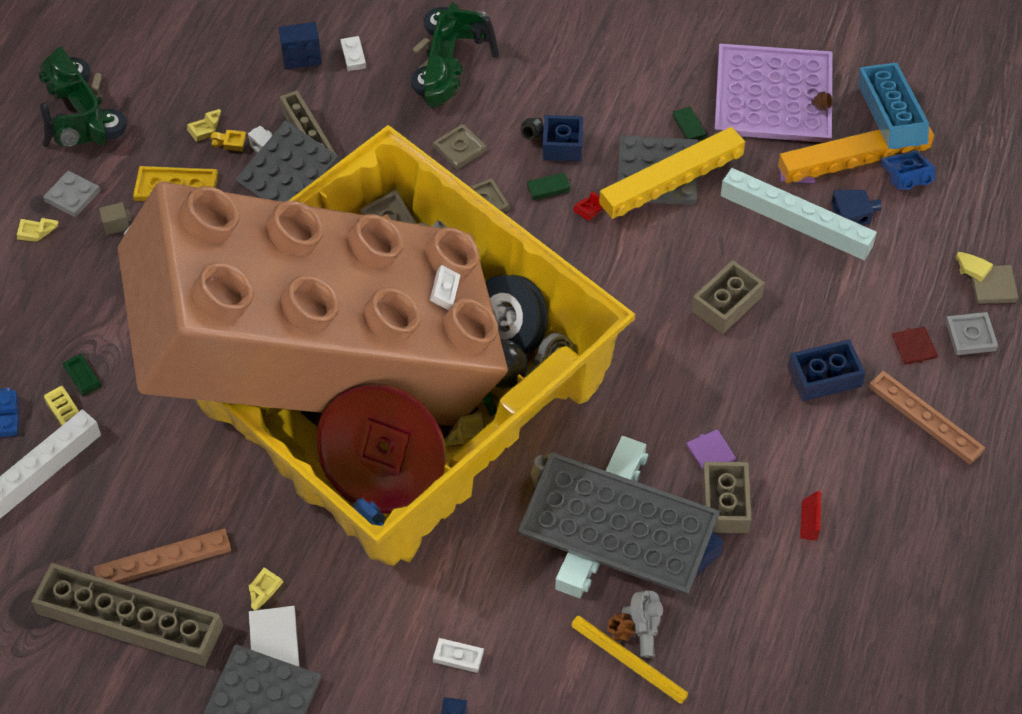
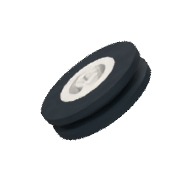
M501 275L486 280L493 313L498 323L500 340H509L517 343L526 354L535 349L544 337L548 323L547 305L540 289L531 280L519 275ZM507 302L511 303L513 306H507Z

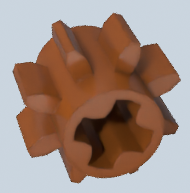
M614 613V617L608 620L607 632L613 634V640L629 641V637L635 634V624L633 620H629L630 614Z

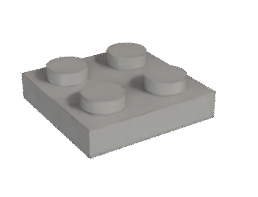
M67 171L43 198L46 203L76 218L97 196L100 188L98 185Z
M988 312L946 317L945 322L956 355L997 351L998 344Z

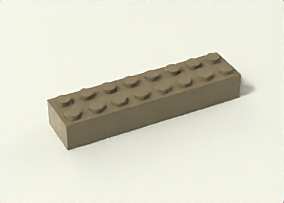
M51 563L31 601L38 615L204 667L223 629L220 614Z

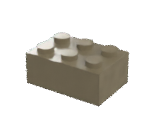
M732 260L693 296L691 311L724 334L762 298L765 282Z
M704 462L702 471L703 505L720 511L713 532L749 533L752 520L748 462Z

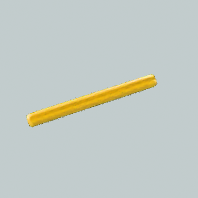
M581 616L575 617L572 627L678 703L682 704L688 697L686 690Z

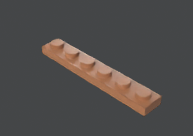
M882 371L870 382L869 388L969 465L984 452L985 447L885 371Z
M224 528L94 566L96 577L121 584L230 552L231 547L226 529Z

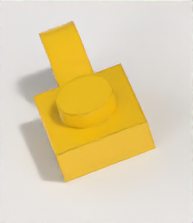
M226 130V134L212 132L211 146L221 147L223 145L224 150L243 152L246 132Z

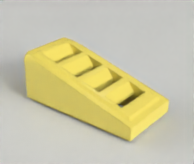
M63 386L44 395L47 406L61 426L79 412Z

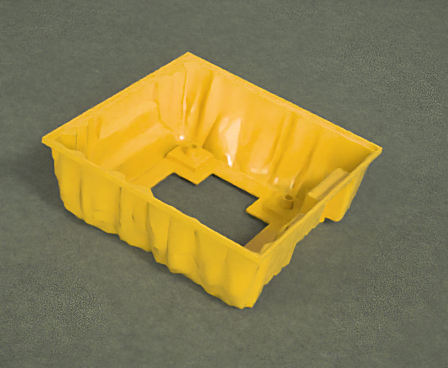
M387 125L289 201H297L311 207L363 215L360 209L396 189L416 224L426 223L433 226L437 220H440L446 227H453L473 235L479 250V259L485 281L501 275H519L531 280L542 292L548 310V323L542 340L549 334L560 333L570 338L574 345V351L567 346H561L525 378L519 374L516 386L508 389L494 387L491 390V394L497 408L496 414L490 416L482 400L476 406L478 410L473 414L482 413L484 429L475 437L464 439L462 444L445 445L446 465L443 476L437 479L407 507L394 509L391 514H383L386 517L383 526L370 524L352 507L353 503L344 498L331 485L318 459L316 448L318 427L300 413L301 410L196 400V403L209 418L232 424L245 436L246 440L252 441L267 451L275 469L282 476L293 481L296 492L302 500L311 505L325 507L330 511L345 533L359 540L370 559L380 561L389 566H395L400 559L411 562L421 544L422 537L429 534L441 518L446 519L452 514L456 504H462L471 497L474 476L485 469L490 461H494L503 453L505 448H509L519 438L520 428L555 398L566 400L569 397L578 404L587 402L599 388L604 379L605 372L611 364L618 334L635 320L636 314L404 136ZM507 302V306H513L511 303ZM541 342L535 349L526 354L529 363L527 373L535 366L534 358L538 354ZM381 441L380 447L383 450H389V445L385 441Z

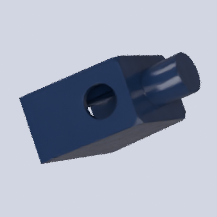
M833 190L831 205L834 213L862 226L870 224L873 212L881 211L882 209L880 199L869 200L865 190Z

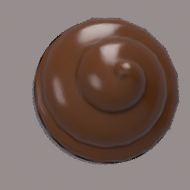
M825 91L819 92L814 97V100L811 101V104L821 111H826L832 107V96Z

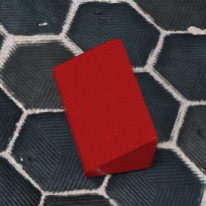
M816 491L802 501L801 539L815 541L818 539L821 526V491Z

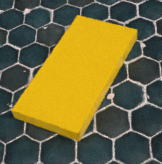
M139 166L133 199L134 201L145 202L155 185L159 182L198 188H216L218 171L217 169Z

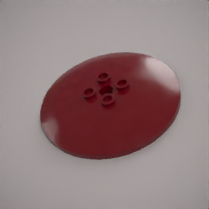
M383 384L355 386L336 397L327 406L319 421L316 434V448L321 468L331 485L353 504L358 499L363 498L368 504L371 501L376 504L382 514H391L394 509L410 505L444 474L446 447L437 421L419 400L401 389ZM380 441H385L389 445V450H383L380 447Z

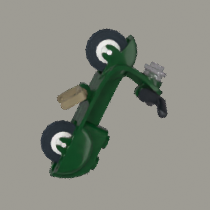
M452 2L449 8L436 7L425 15L424 27L428 34L433 36V40L424 38L413 48L414 53H419L423 48L427 47L426 54L429 56V59L412 74L411 85L415 93L425 96L427 105L430 108L443 105L448 99L456 95L457 89H460L459 78L463 74V65L459 63L458 58H452L457 39H474L476 44L489 42L492 57L497 58L499 56L490 16L486 12L460 10Z
M63 47L55 49L43 61L40 67L41 72L38 73L39 79L42 84L46 85L50 96L53 95L55 100L69 99L78 114L65 115L59 113L51 118L48 105L41 103L40 110L44 121L42 145L48 147L52 137H54L55 143L61 146L68 147L91 141L106 146V139H115L122 136L127 126L125 116L115 109L100 108L102 94L99 93V86L102 75L100 73L95 74L92 87L90 88L87 84L91 74L89 64L81 58L69 57Z

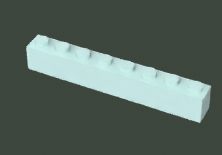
M731 168L722 182V197L864 261L873 248L876 231L743 172Z
M622 436L606 471L637 482L641 472L639 468L641 465L644 466L648 458L646 444ZM568 552L556 577L555 589L581 599L583 592H588L592 582V579H590L591 574H596L600 564Z

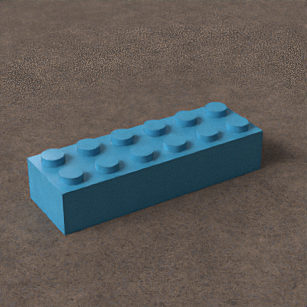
M897 62L860 67L859 89L888 148L899 149L901 147L928 144L929 122Z

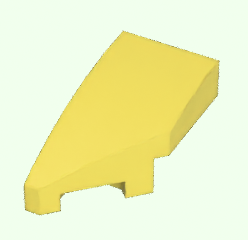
M218 109L205 113V119L187 124V131L196 142L210 137L212 132H215L221 110Z
M41 218L40 222L21 219L17 239L39 241L58 227V221Z
M958 252L956 255V260L959 261L960 273H966L980 282L992 269V263L977 256Z
M482 413L460 417L447 436L445 445L462 444L464 439L475 437L484 429Z
M263 568L251 585H249L252 602L251 608L254 611L258 610L283 583L280 577L266 568Z

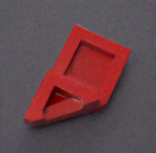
M590 192L589 198H584L576 203L573 211L589 221L604 208L599 204L600 196L596 192Z

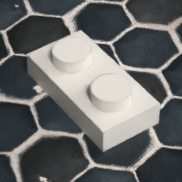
M359 36L340 39L347 70L353 71L366 68Z
M441 265L437 269L430 301L449 310L454 304L460 274Z
M439 638L433 656V663L478 673L484 648Z

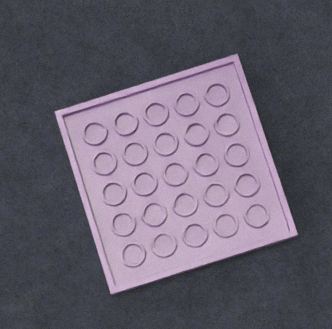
M719 44L714 134L732 126L743 137L830 142L832 139V107L826 111H821L813 106L811 101L814 100V97L819 92L823 91L830 93L832 96V52Z

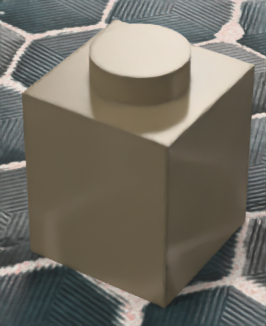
M123 202L99 208L106 235L127 230L129 227L128 221H132L129 209H124Z

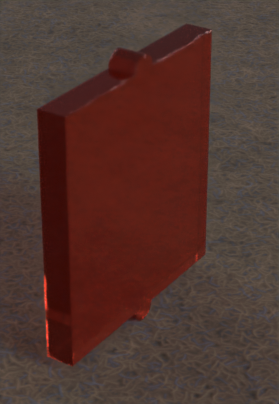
M925 326L915 329L907 328L905 331L892 333V337L905 365L916 362L923 363L925 360L938 357Z

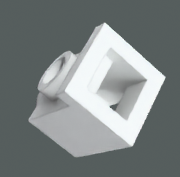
M261 126L254 128L248 133L250 146L258 153L271 138L272 133L268 130L266 131Z

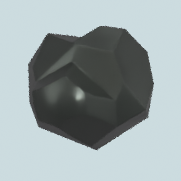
M526 118L521 123V135L525 139L534 140L543 135L544 126L541 118Z

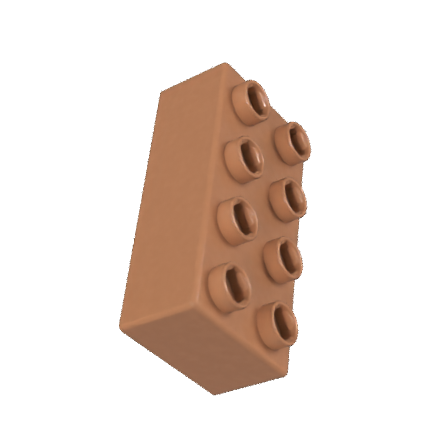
M159 182L155 185L118 245L138 391L142 394L323 413L336 397L348 389L364 384H383L401 389L415 397L430 411L438 425L455 426L459 418L469 415L508 372L498 332V323L493 313L479 259V250L472 234L453 227L436 228L389 220L376 214L359 215L311 207L297 201L282 202L228 193L213 187L198 188ZM441 265L460 274L454 304L449 310L430 301L437 269Z

